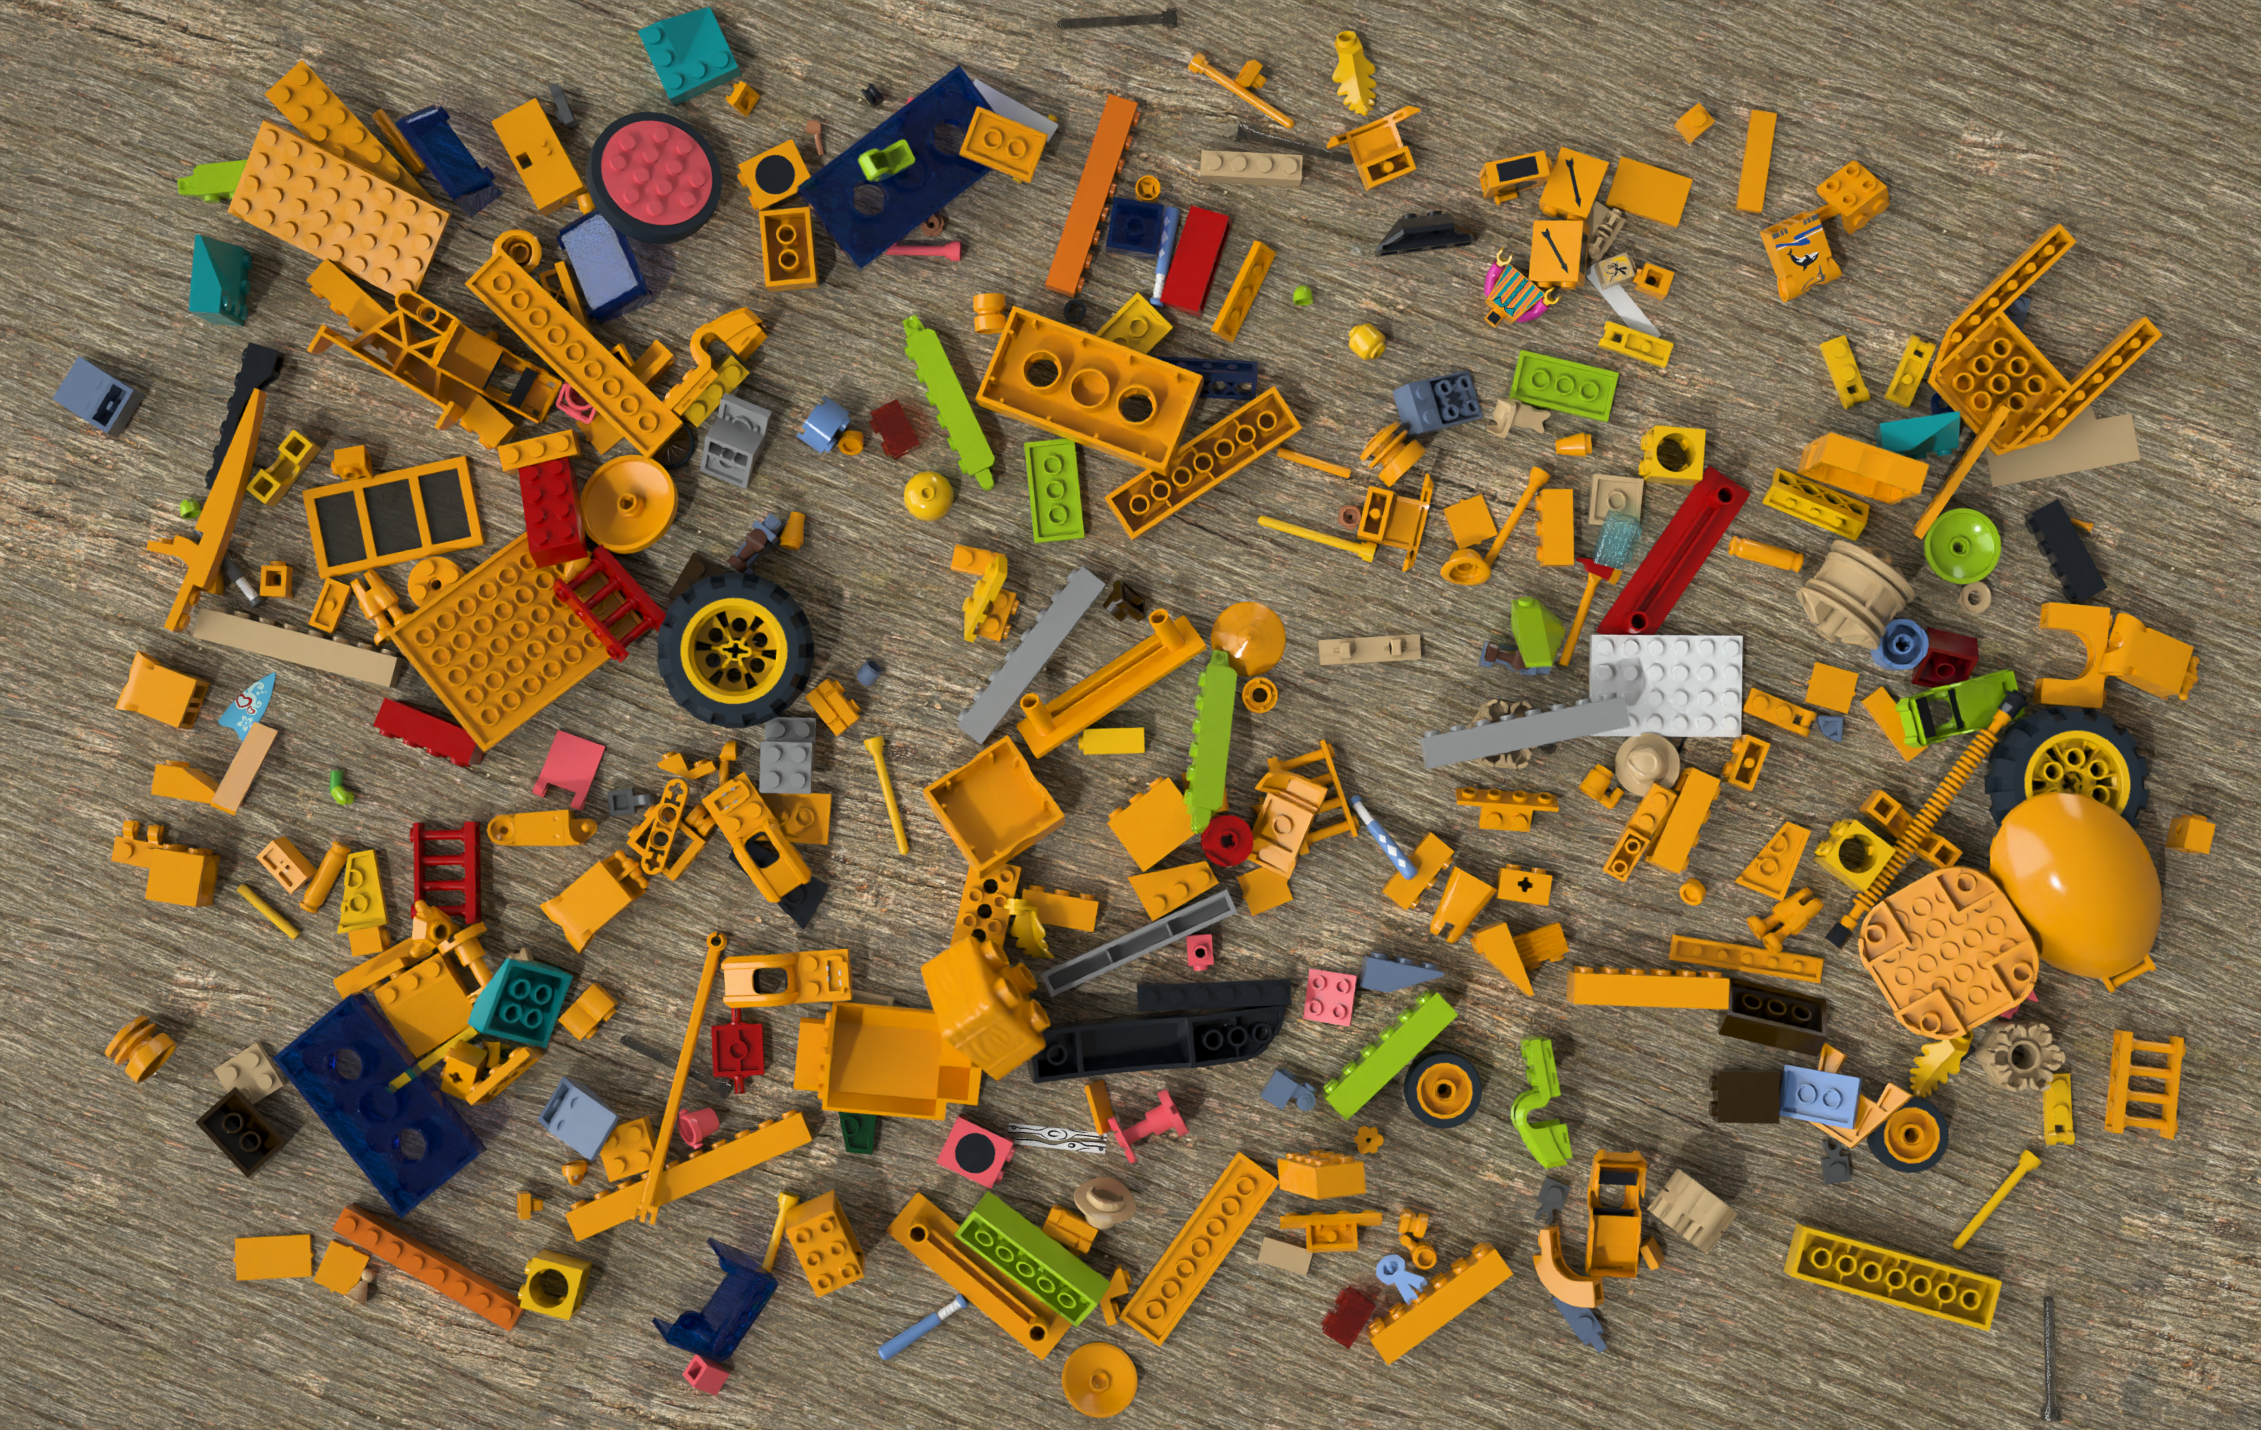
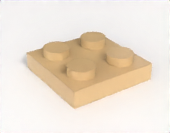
M1593 474L1587 525L1638 530L1644 479Z
M256 1042L214 1069V1072L228 1093L236 1087L253 1106L286 1085L260 1042Z

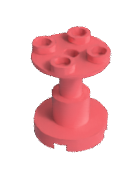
M1166 1088L1157 1092L1162 1104L1146 1112V1119L1123 1131L1115 1116L1107 1119L1112 1130L1116 1132L1114 1136L1120 1147L1124 1148V1153L1130 1164L1138 1161L1131 1144L1153 1132L1158 1136L1173 1127L1180 1137L1189 1133L1183 1117L1180 1115L1175 1102Z

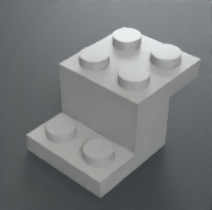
M724 393L721 398L718 417L705 438L700 471L747 489L751 481L753 466L766 444L772 411Z
M776 717L765 722V742H761L759 793L812 794V769H816L817 718Z

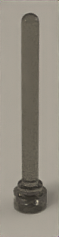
M1167 8V11H1162V14L1060 19L1057 22L1059 29L1162 24V27L1167 26L1168 29L1178 28L1177 8Z
M1239 122L1235 138L1236 142L1245 144V141L1251 142L1253 140L1350 165L1354 162L1351 154L1255 131L1254 127L1249 126L1250 124Z
M627 1035L621 1037L620 1042L622 1045L674 1070L677 1069L679 1060ZM690 1066L689 1077L712 1087L713 1091L717 1092V1096L725 1100L727 1099L734 1086L733 1080L724 1077V1079L719 1077L717 1079Z
M2046 1296L2043 1299L2046 1403L2043 1404V1408L2040 1410L2041 1420L2058 1422L2062 1421V1410L2059 1409V1404H2056L2054 1300L2051 1296Z

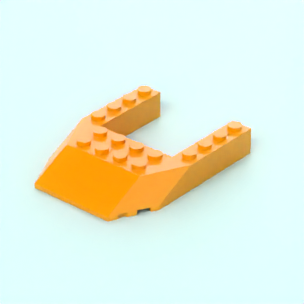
M2060 223L2046 230L1978 294L1951 323L1945 332L1927 381L1955 412H1960V418L1976 435L1998 404L2002 403L2011 410L1987 444V447L1995 456L2052 440L2162 336V333L2146 316L2136 319L2067 382L2005 315L2003 311L2077 242Z

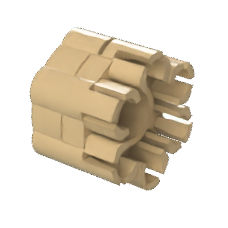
M1494 699L1484 702L1466 729L1476 727L1475 722L1490 719L1491 724L1501 722V716L1515 714L1516 718L1526 717L1525 711H1530L1532 706L1525 701L1510 703ZM1537 746L1477 758L1476 761L1483 767L1524 768L1529 764L1527 760H1530L1531 752Z
M1996 1020L1989 1025L1980 1045L1976 1048L1975 1056L1988 1075L1989 1081L1994 1086L2016 1092V1090L2021 1091L2025 1088L2044 1092L2051 1087V1085L2046 1084V1081L2053 1082V1074L2050 1071H2055L2061 1067L2057 1062H2065V1053L2060 1051L2058 1046L2051 1043L2052 1034L2046 1032L2050 1028L2044 1024L2028 1020ZM2020 1045L2023 1048L2024 1057L2019 1064L2014 1065L2011 1053L2016 1046Z
M1677 1168L1664 1185L1666 1191L1661 1189L1647 1210L1708 1255L1723 1235L1720 1233L1721 1230L1725 1232L1738 1213Z

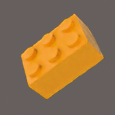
M810 207L759 211L765 286L769 292L819 288L814 222Z

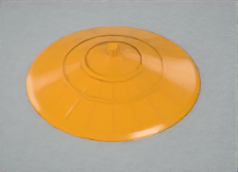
M1239 602L1229 606L1217 617L1211 631L1212 651L1228 652L1229 667L1233 668L1239 676L1253 677L1268 672L1279 662L1286 646V633L1282 621L1272 609L1257 602Z
M1093 1342L1079 1347L1068 1357L1062 1370V1387L1067 1400L1076 1410L1090 1417L1107 1418L1119 1414L1129 1406L1137 1391L1138 1377L1132 1360L1123 1350L1109 1343Z

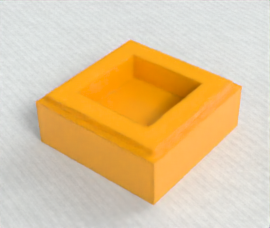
M1654 1236L1646 1238L1639 1250L1649 1268L1654 1270L1661 1266L1665 1257Z

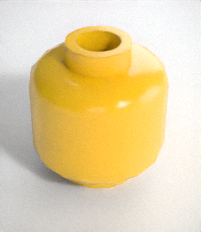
M1364 323L1361 326L1356 325L1349 333V348L1365 361L1370 359L1376 360L1386 349L1385 335L1371 323Z

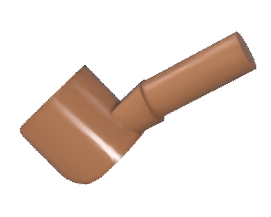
M808 120L807 134H815L818 156L824 155L821 141L822 125L816 120Z

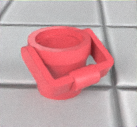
M565 381L557 398L556 406L563 410L565 414L586 424L594 421L598 411ZM564 398H566L568 404L563 402ZM592 410L590 416L584 414V412L582 411Z
M710 1107L691 1113L687 1109L678 1112L677 1124L680 1135L695 1150L703 1147L702 1140L719 1129L718 1117Z

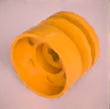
M1397 420L1380 430L1366 444L1363 453L1359 457L1363 462L1371 455L1375 457L1368 465L1370 469L1380 463L1384 466L1378 474V478L1388 488L1400 479L1427 452L1416 439L1407 445L1402 442L1408 434L1406 429L1398 437L1394 434L1401 426Z
M141 1015L124 1026L105 1050V1055L109 1059L115 1058L114 1063L117 1066L129 1061L125 1068V1073L137 1084L142 1083L153 1075L170 1058L177 1047V1043L166 1033H160L152 1038L157 1030V1025L155 1023L149 1024L150 1019L146 1015Z

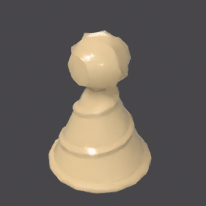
M366 1268L362 1272L361 1278L363 1280L343 1295L352 1301L349 1307L354 1308L356 1304L367 1306L368 1282L375 1279V1272L372 1269Z

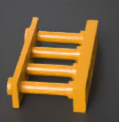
M1325 740L1318 742L1319 750L1284 762L1283 760L1278 761L1277 756L1266 760L1269 771L1275 769L1289 771L1321 759L1325 760L1329 773L1310 780L1322 786L1333 783L1337 797L1324 801L1316 815L1341 806L1345 821L1309 834L1307 833L1299 852L1300 856L1310 853L1308 847L1312 846L1314 842L1346 831L1350 832L1351 837L1358 836L1356 830L1360 829L1356 815L1351 816L1336 774L1332 758H1335L1331 743L1326 744Z
M2114 1029L2104 1130L2123 1134L2126 1126L2160 1129V1137L2174 1140V1134L2178 1131L2176 1114L2181 1063L2186 1053L2184 1038L2169 1035V1043L2135 1040L2133 1032ZM2141 1050L2168 1053L2166 1069L2132 1065L2130 1062L2131 1052ZM2136 1075L2165 1079L2164 1094L2132 1091L2128 1088L2129 1077ZM2130 1100L2163 1104L2161 1119L2127 1116L2125 1113L2126 1103Z

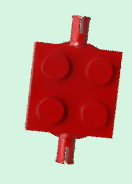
M731 1008L732 1022L726 1025L711 1026L713 1077H729L734 1079V1094H744V1078L751 1075L765 1074L763 1023L750 1024L742 1022L741 1008Z

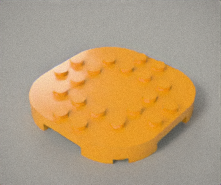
M1943 867L1912 882L1877 903L1864 919L1860 930L1858 946L1862 963L1865 969H1868L1892 1007L1896 1018L1913 1033L1934 1038L1935 1040L1960 1037L2008 1009L2016 1007L2032 991L2039 972V953L2036 943L2006 894L1990 876L1971 867Z

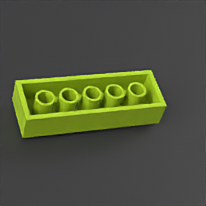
M1431 989L1430 991L1424 990L1415 999L1417 1003L1411 1009L1406 1007L1396 1017L1399 1021L1393 1026L1387 1025L1378 1034L1380 1039L1374 1044L1369 1042L1360 1051L1361 1057L1355 1062L1350 1060L1341 1069L1343 1071L1342 1075L1337 1079L1332 1077L1323 1086L1325 1091L1322 1095L1346 1121L1458 1016L1456 1011L1438 992Z
M989 1191L984 1194L954 1234V1236L1076 1328L1099 1304L1111 1284L1100 1273L1094 1271L1080 1258L1074 1256L1060 1243L1054 1241L1039 1227L1033 1225L1019 1212L1013 1210L1001 1201L999 1197Z

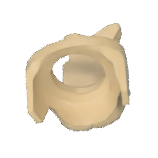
M1498 397V403L1493 413L1497 425H1487L1486 429L1487 432L1504 439L1510 427L1514 426L1523 429L1527 427L1532 428L1542 434L1544 432L1542 422L1549 418L1551 413L1548 410H1538L1531 405L1522 404V401L1515 398L1503 399Z

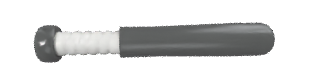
M195 527L193 528V534L200 542L204 533L195 530ZM226 551L220 567L234 584H238V587L249 598L250 606L253 609L259 607L265 602L264 597L257 595L246 581L243 572Z

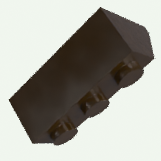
M236 1087L195 1122L250 1180L265 1168L288 1143Z

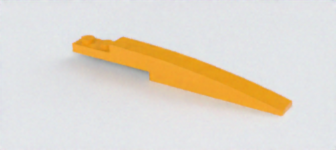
M254 388L195 526V530L204 534L163 627L170 631L182 633V630L188 627L191 620L189 615L191 609L198 603L201 596L200 588L211 590L225 556L243 502L245 488L249 481L258 444L267 393Z

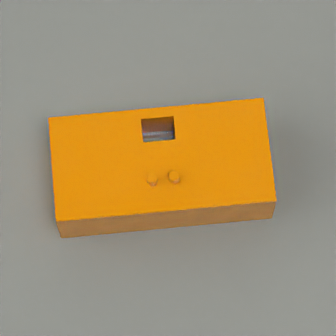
M536 98L491 121L534 203L544 216L575 201L577 196L589 193L543 106Z

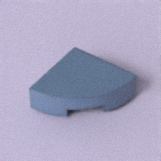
M1817 715V725L1822 734L1832 741L1842 742L1844 717Z

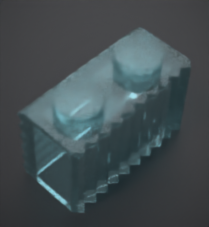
M1608 509L1592 552L1594 563L1623 570L1625 563L1629 564L1633 557L1632 544L1634 540H1639L1642 532V526H1640L1638 517Z

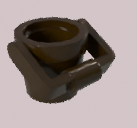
M1115 581L1113 591L1104 602L1103 607L1121 622L1128 615L1138 622L1147 617L1145 599L1123 581Z

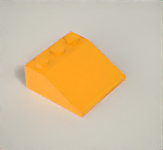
M439 952L373 991L384 1014L416 1058L430 1052L470 1027L467 1022L475 1003L471 1004L466 999L470 993L449 954L442 956Z

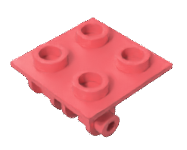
M1310 968L1303 1019L1351 1027L1357 976Z

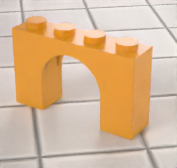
M2054 602L2041 604L2039 629L2066 631L2079 637L2087 650V663L2083 672L2072 680L2035 679L2033 704L2080 706L2083 709L2091 710L2102 709L2107 696L2106 690H2104V680L2107 679L2108 675L2099 674L2105 651L2109 646L2108 630L2113 622L2110 608Z

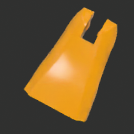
M1453 866L1442 898L1431 920L1430 932L1437 936L1446 921L1453 924L1445 939L1446 942L1453 945L1461 938L1497 889L1462 869Z

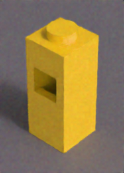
M1144 727L1084 729L1083 735H1078L1079 750H1084V755L1145 753Z

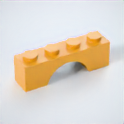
M1873 790L1859 808L1860 812L1901 842H1903L1900 839L1901 835L1907 837L1904 833L1905 829L1911 831L1908 825L1915 826L1911 822L1913 818L1903 809L1902 805L1883 790ZM1923 831L1927 835L1926 838L1919 837L1923 841L1921 844L1915 842L1919 846L1917 850L1913 847L1911 848L1917 856L1935 870L1953 866L1963 853L1944 837L1932 831L1929 834Z

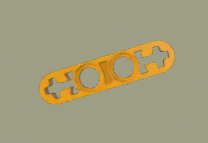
M672 779L665 786L641 860L642 869L647 874H659L666 867L690 792L689 785L682 779ZM678 783L681 784L680 788L684 790V793L678 794L676 802H681L680 807L673 803H666L667 798L673 800L674 792L671 791V787L677 786ZM667 807H672L676 811V818L672 822H667L663 818V811ZM660 831L668 835V842L665 846H659L655 843V835ZM651 847L656 850H665L664 856L661 853L657 856V862L660 863V866L654 867L651 870V865L647 864L648 859H653L655 852L650 851Z

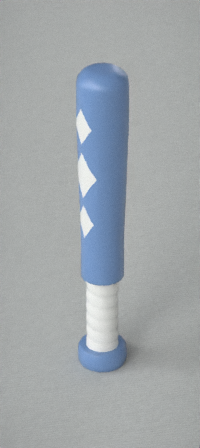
M1167 207L1164 212L1155 271L1156 283L1153 298L1149 300V304L1154 307L1164 306L1160 302V298L1169 272L1180 214L1179 209L1175 207Z
M1359 795L1352 797L1347 802L1348 807L1354 809L1367 825L1368 831L1376 839L1406 880L1413 879L1418 873L1417 868L1385 831L1378 820L1374 819L1364 805H1362L1361 797Z
M961 1293L958 1294L956 1299L943 1307V1309L937 1312L934 1311L878 1348L880 1357L883 1360H889L941 1324L942 1320L956 1312V1310L967 1308L969 1304L966 1298Z

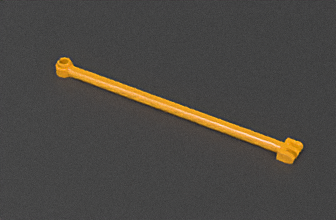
M713 932L707 937L706 942L709 949L641 1203L633 1202L629 1218L631 1220L636 1219L637 1211H642L639 1222L645 1223L648 1213L652 1214L649 1224L655 1225L660 1207L653 1206L720 953L727 947L728 943L726 936L722 933L718 936L721 939L719 946H713L712 939L717 937L718 932Z

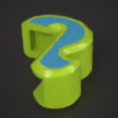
M902 139L882 151L872 149L862 154L858 162L867 179L878 182L913 165L915 157L906 140Z

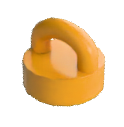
M845 431L840 435L838 447L842 453L857 455L863 450L864 435L861 432Z
M1694 877L1684 882L1679 890L1682 900L1689 905H1699L1706 897L1705 887Z
M585 1160L570 1161L561 1166L563 1176L568 1177V1182L572 1186L579 1185L584 1179V1173L588 1171L587 1161Z

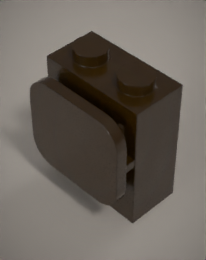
M1746 1068L1713 1069V1075L1709 1076V1089L1713 1091V1101H1709V1115L1713 1116V1121L1717 1123L1779 1124L1780 1072L1776 1070Z

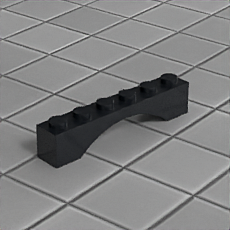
M250 342L248 347L244 349L241 357L243 362L242 368L236 374L234 386L236 387L234 395L229 398L227 404L229 412L226 420L222 422L220 427L221 439L219 445H216L213 451V466L206 474L207 489H212L254 388L264 391L270 384L279 379L286 356L284 353Z
M1290 978L1137 984L1138 1011L1291 1005Z

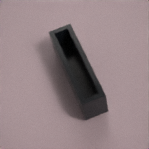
M2059 499L2052 500L2024 515L2027 530L2036 537L2038 550L2044 557H2047L2051 564L2049 566L2050 571L2061 582L2063 586L2062 593L2068 601H2071L2072 604L2079 603L2107 588Z

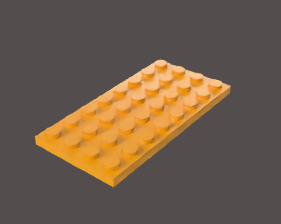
M267 119L262 121L227 211L322 260L329 259L336 267L394 296L403 289H409L419 294L452 215V212Z

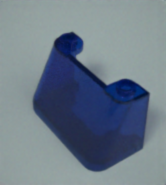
M597 208L559 229L560 235L556 236L561 249H566L588 302V305H585V309L591 320L595 318L599 324H602L655 302L651 290H648L646 280L640 271L626 235L611 226L602 217Z

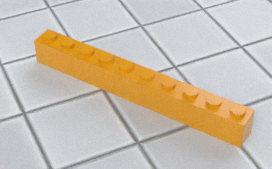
M327 258L306 280L312 285L309 290L322 300L325 297L330 301L331 304L328 307L338 316L344 314L350 320L347 324L357 333L361 330L365 333L391 315ZM399 324L386 332L402 342ZM412 333L413 345L422 342ZM382 336L370 343L375 349L378 350L381 347L387 352L384 357L393 365L403 351L401 347ZM432 350L421 353L429 359H432L434 355ZM413 356L404 373L434 391L436 369ZM447 376L445 398L466 410L465 414L460 418L462 421L459 424L469 433L475 431L480 436L478 441L488 450L492 447L498 450V446L505 445L519 428L479 392Z
M794 1108L781 1114L783 1118L781 1120L773 1122L771 1118L758 1124L759 1129L753 1132L745 1129L734 1134L736 1139L730 1142L722 1139L711 1144L712 1149L703 1153L702 1149L688 1154L689 1159L681 1163L678 1159L664 1165L665 1169L661 1174L653 1206L660 1207L813 1141L815 1136L804 1110L797 1112ZM649 1171L641 1174L642 1179L633 1183L632 1179L618 1184V1190L609 1193L608 1189L593 1195L595 1200L588 1203L583 1199L571 1204V1210L565 1213L576 1242L629 1220L633 1202L641 1203ZM637 1211V1216L641 1215L642 1211Z

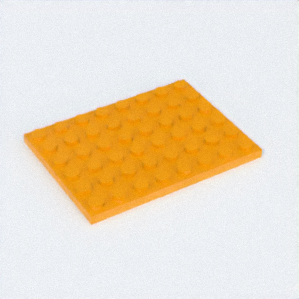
M527 531L387 632V635L484 753L611 659L602 642L565 602L559 601L554 594L552 587L560 577L563 578L566 562L538 569L529 553ZM598 571L578 587L574 593L584 603L608 584L609 580L602 572ZM615 590L593 608L591 612L602 622L626 601ZM632 609L608 631L619 641L640 624L642 620Z

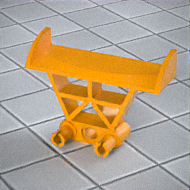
M403 289L395 297V304L398 310L353 341L346 339L324 324L321 325L307 348L308 352L319 354L327 350L334 343L445 409L435 424V428L444 431L450 428L465 414V409L445 398L447 375L436 370L433 391L404 373L413 356L427 364L430 363L431 359L421 353L436 349L443 333L447 331L452 320L466 326L457 317L409 289ZM435 310V319L433 321L427 322V313L429 311ZM409 317L438 333L440 336L413 345ZM399 324L402 342L386 332ZM382 336L401 347L403 351L395 364L391 366L363 348Z

